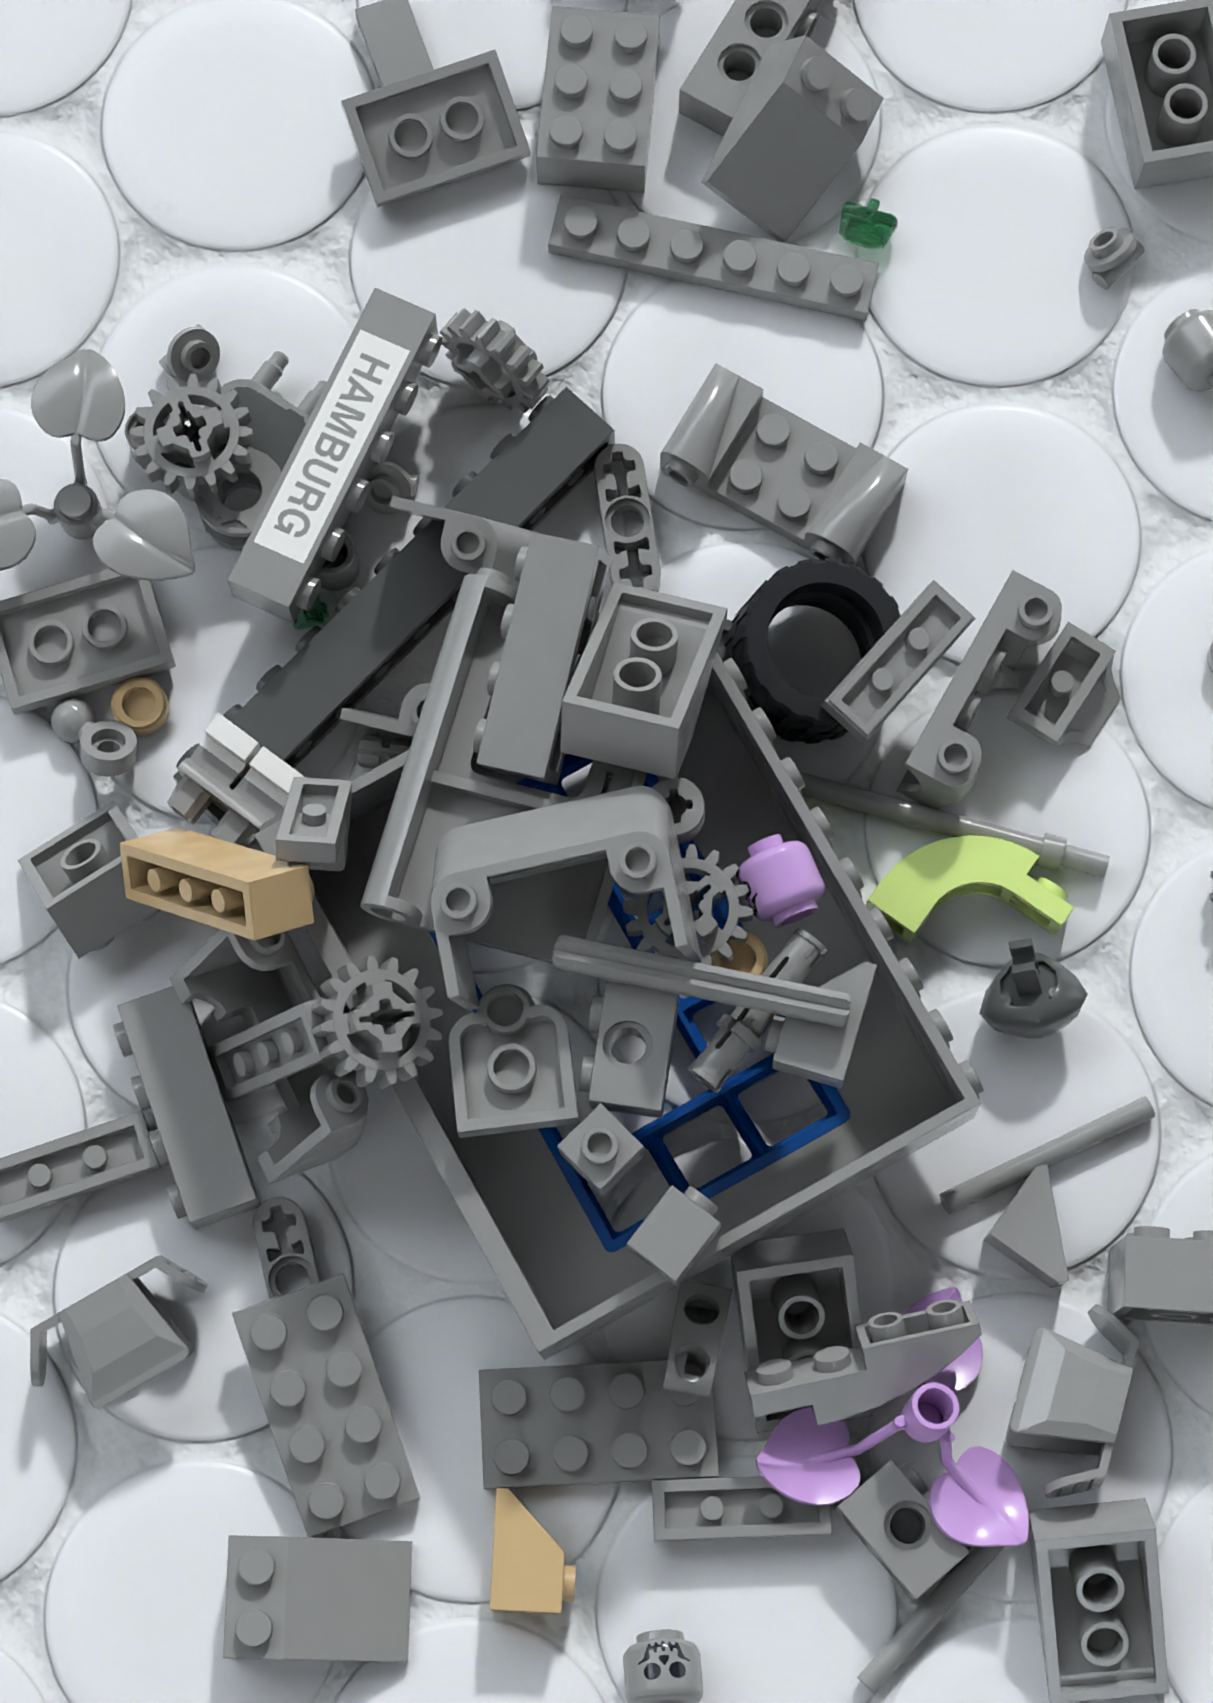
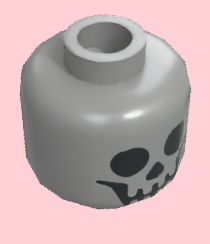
M652 1630L641 1633L636 1637L637 1643L630 1646L623 1655L627 1702L698 1703L703 1697L701 1658L697 1646L693 1642L685 1640L683 1632L678 1630Z

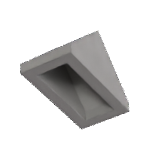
M1048 1165L1036 1166L983 1240L1044 1284L1053 1288L1063 1286L1069 1281Z

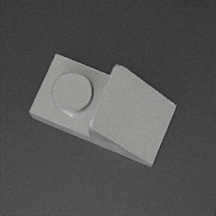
M293 778L275 839L276 860L299 862L308 865L310 870H344L347 858L352 780Z

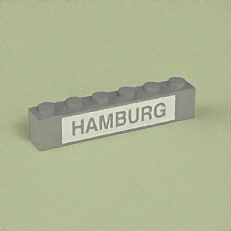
M374 288L227 579L233 597L293 624L301 609L309 611L313 606L321 587V580L317 576L325 560L333 562L338 556L346 536V531L341 528L350 510L357 513L363 506L370 488V482L366 478L374 462L382 464L388 456L394 440V433L390 432L398 414L406 416L410 411L418 392V385L414 382L422 366L430 368L439 353L442 337L438 335L435 313Z

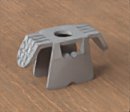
M159 1255L101 1287L30 1329V1373L32 1385H44L47 1364V1330L62 1322L91 1405L94 1408L100 1409L185 1360L194 1352L193 1343L139 1277L157 1268L201 1293L205 1292L208 1284L186 1269Z
M1095 1304L1088 1311V1315L1099 1332L1124 1356L1122 1364L1044 1327H1039L1034 1331L1024 1363L1017 1399L1013 1405L1005 1436L1006 1443L1011 1447L1099 1457L1096 1469L1069 1475L1046 1484L1043 1489L1047 1498L1063 1497L1100 1488L1107 1475L1140 1339L1113 1313L1098 1304Z

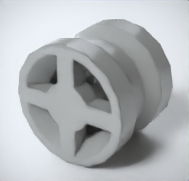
M676 777V780L671 778L660 780L652 789L659 792L668 803L670 802L669 806L673 815L678 844L689 842L700 833L704 825L705 802L702 793L693 782L685 778Z

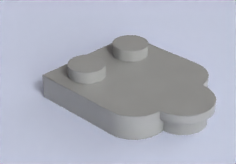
M502 984L491 988L480 999V1008L477 1009V1012L460 1018L454 1024L449 1034L448 1045L459 1138L579 1124L570 1035L565 1019L557 1010L549 1006L535 1005L531 995L519 986Z

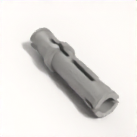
M797 928L762 976L802 984L806 976L828 951L814 936L803 929ZM739 1006L736 1007L731 1015L724 1014L717 1023L719 1027L718 1032L687 1070L704 1086L718 1093L748 1052L755 1053L761 1046L762 1042L759 1038L772 1022L774 1015L777 1014Z

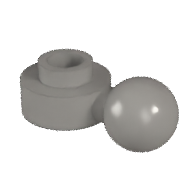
M65 699L54 708L51 715V726L54 733L63 741L70 743L80 742V759L88 771L100 776H117L126 773L135 765L137 760V737L130 727L115 721L96 723L94 710L87 702L81 699Z

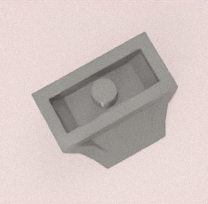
M1068 621L1009 711L1007 719L1054 746L1069 742L1090 747L1121 698L1112 675V664L1116 650Z

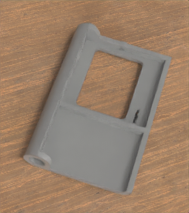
M480 568L477 574L464 576L360 904L364 911L379 918L435 933L430 904L435 852L440 839L448 831L459 826L603 794V792L608 793L634 786H643L647 775L646 772L593 760L582 794L571 798L479 775L472 770L476 754L473 750L476 727L482 718L487 719L492 696H489L487 693L489 672L495 661H501L506 640L501 637L502 617L507 605L515 603L517 589L510 585L511 578L500 571ZM608 859L491 884L493 897L492 913L488 921L480 929L466 934L467 942L553 964L552 955L555 943L561 935L597 942L615 882L609 869Z

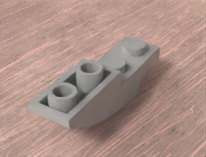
M941 1300L930 1304L926 1310L905 1315L897 1312L881 1313L869 1319L868 1323L855 1325L859 1347L850 1349L843 1346L827 1347L818 1351L814 1357L795 1361L772 1359L761 1363L754 1370L744 1371L754 1417L811 1405L817 1426L874 1409L910 1392L956 1360L982 1335L980 1323L970 1300L965 1302Z

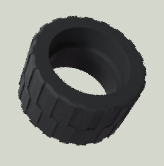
M824 558V560L813 561L812 559L802 560L796 565L783 567L776 571L768 581L765 580L740 608L732 620L733 625L726 634L724 643L726 651L723 662L732 658L747 684L744 694L751 711L760 707L769 719L775 734L780 736V739L790 742L803 741L806 744H814L822 740L830 739L832 741L840 738L848 730L820 706L825 699L814 698L799 692L779 674L773 664L768 647V628L773 618L780 611L791 606H811L827 611L837 617L852 633L858 645L860 658L862 659L901 616L897 602L882 587L883 584L851 563L847 565L835 559Z

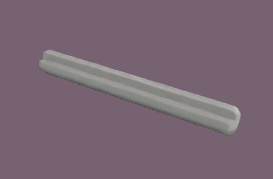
M566 935L558 937L552 955V963L559 970L837 1027H843L847 1024L851 1010L852 999L845 992Z

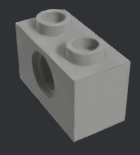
M606 981L604 997L593 996L588 1031L598 1033L595 1056L584 1055L579 1087L580 1091L590 1092L588 1101L591 1108L595 1109L601 1103L608 1111L663 1118L680 1001L679 994L632 984ZM624 1035L637 1036L646 1045L643 1056L634 1063H621L611 1054L615 1041Z
M890 1460L835 1507L834 1510L911 1600H916L968 1555L970 1551L964 1544L957 1543L948 1538L937 1527L930 1514L929 1503L923 1497L929 1491V1488L915 1470L907 1463L898 1468ZM897 1510H910L919 1517L922 1529L919 1538L914 1543H902L892 1535L890 1521Z

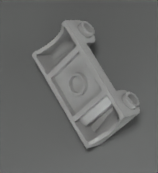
M715 363L660 453V468L677 483L686 487L697 488L809 550L811 555L817 560H824V558L835 559L840 563L847 565L851 563L856 566L874 530L904 486L908 468L861 442L857 448L849 445L764 398V389Z
M1012 570L905 763V767L908 770L896 790L897 792L921 805L941 809L960 800L974 786L982 758V749L979 741L967 733L981 702V698L975 694L978 691L987 696L1002 668L1001 664L1014 670L1028 646L1042 645L1055 637L1061 623L1062 604L1059 596L1054 591Z

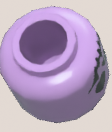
M776 834L761 839L748 847L751 857L739 867L737 878L740 885L748 886L749 892L746 899L750 908L753 909V915L757 919L773 921L774 926L780 928L805 919L818 911L819 907L816 901L824 894L825 884L806 844L801 841L783 842L781 835Z

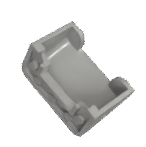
M219 929L170 978L181 1004L190 1002L193 999L207 1001L216 1008L213 1014L217 1022L241 1014L247 1028H251L299 1004L320 998L288 931L254 941ZM337 1057L275 1083L288 1112L277 1115L268 1123L272 1134L275 1133V1140L272 1146L257 1158L269 1184L338 1159L357 1145L362 1135L369 1098L365 1086L362 1088L356 1086V1071L352 1070L341 1077L335 1074L336 1067L340 1062Z

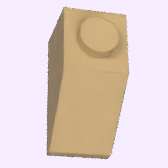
M496 1488L489 1610L562 1614L563 1602L575 1601L576 1566L565 1565V1552L508 1488Z

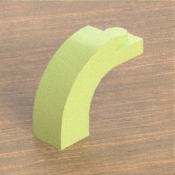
M973 835L938 840L910 853L886 874L866 903L868 911L878 907L889 924L891 931L909 944L939 906L958 896L980 894L999 899L1054 937L1074 908V906L1065 901L1068 895L1058 885L1043 877L1036 881L1028 876L1034 868L1039 855L1010 841Z

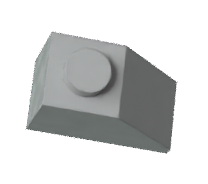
M863 962L819 986L820 988L845 992L851 996V1010L845 1026L837 1027L788 1016L783 1018L774 1015L764 1049L775 1053L773 1069L842 1089L875 977L876 964Z

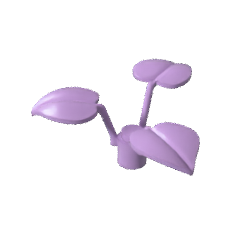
M949 1287L920 1299L902 1315L926 1310L930 1304L941 1300L963 1301L959 1290L956 1287ZM980 1337L956 1360L938 1374L919 1385L918 1390L905 1404L901 1416H897L892 1422L860 1442L849 1446V1431L842 1420L817 1426L812 1407L796 1410L784 1417L777 1424L763 1450L756 1458L757 1470L777 1492L791 1500L806 1505L827 1506L844 1500L858 1487L860 1472L855 1460L852 1458L853 1456L862 1454L894 1433L905 1430L916 1441L930 1443L938 1440L940 1442L941 1463L948 1473L942 1474L932 1483L928 1502L930 1514L942 1533L957 1543L971 1547H1018L1024 1544L1028 1538L1029 1515L1027 1503L1020 1482L1010 1465L994 1451L981 1446L967 1449L960 1456L957 1463L952 1458V1442L955 1440V1435L949 1428L956 1421L959 1414V1402L954 1393L971 1384L981 1370L983 1349Z

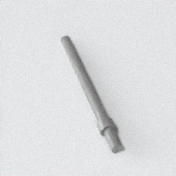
M800 772L805 783V788L801 789L805 797L952 837L973 835L1003 839L1025 847L1039 855L1037 866L1059 871L1060 866L1102 878L1105 877L1110 856L1067 845V838L1045 833L1044 838Z

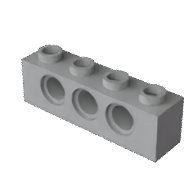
M735 0L679 89V113L724 137L768 46L805 35L810 37L819 19V14L815 11L822 0ZM761 27H767L776 31L777 34L773 37L764 38L756 35L753 31ZM733 70H742L751 77L744 81H735L726 74Z

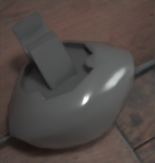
M1031 938L1008 942L1012 959L995 976L985 991L979 1014L992 1028L1009 1035L1035 1039L1043 1038L1059 1031L1079 1015L1088 993L1079 979L1067 968L1050 957L1035 952Z

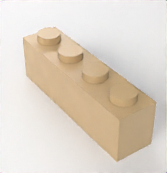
M180 827L119 843L127 899L254 941L314 923L312 901L315 890L309 875L308 865L295 861L276 860L275 855Z

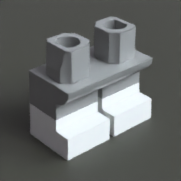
M217 713L205 729L206 736L190 758L183 760L177 767L182 779L176 785L167 803L175 813L193 825L211 803L215 804L226 814L210 832V836L247 847L255 839L254 834L282 819L293 778L305 777L264 746L261 748L259 742L220 713Z

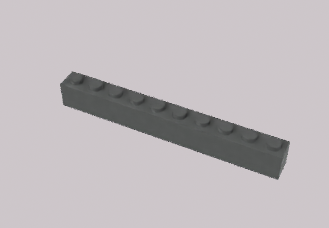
M568 387L563 389L555 398L551 395L546 396L532 410L528 418L530 423L517 436L510 433L495 446L490 455L492 461L478 475L472 471L459 481L452 491L453 499L444 508L533 531L594 470L598 454L609 445L615 444V430ZM423 517L413 530L415 537L401 551L397 548L390 550L378 562L374 569L376 576L364 588L360 590L358 587H354L348 591L335 607L337 614L322 629L319 626L311 628L296 645L295 650L298 653L283 668L280 665H275L268 670L256 685L258 692L243 707L240 704H236L223 716L259 742L261 748L264 746L292 768H295L342 721L340 719L342 708H355L454 609L464 576L469 573L453 568L442 554L441 536L445 522ZM200 743L195 744L184 753L178 761L176 768L183 760L191 757ZM179 771L173 776L176 784L182 779ZM213 803L204 811V814L216 825L226 814Z

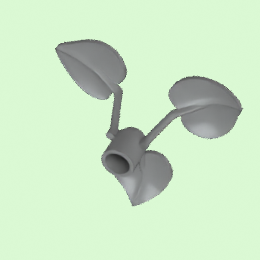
M81 349L50 367L34 386L31 395L32 414L39 427L46 434L56 438L71 436L70 447L75 481L73 484L63 487L57 493L54 500V508L48 509L33 503L22 506V499L17 486L9 480L0 479V571L19 565L29 555L36 540V530L28 515H36L46 519L49 524L60 522L63 530L75 539L93 537V547L98 558L107 568L119 575L149 581L172 580L192 575L195 572V563L191 550L188 523L183 510L171 496L154 489L132 491L122 497L117 505L116 512L109 508L102 509L96 493L87 486L81 448L82 437L96 442L107 441L115 435L124 419L125 396L114 368L103 356L91 349Z

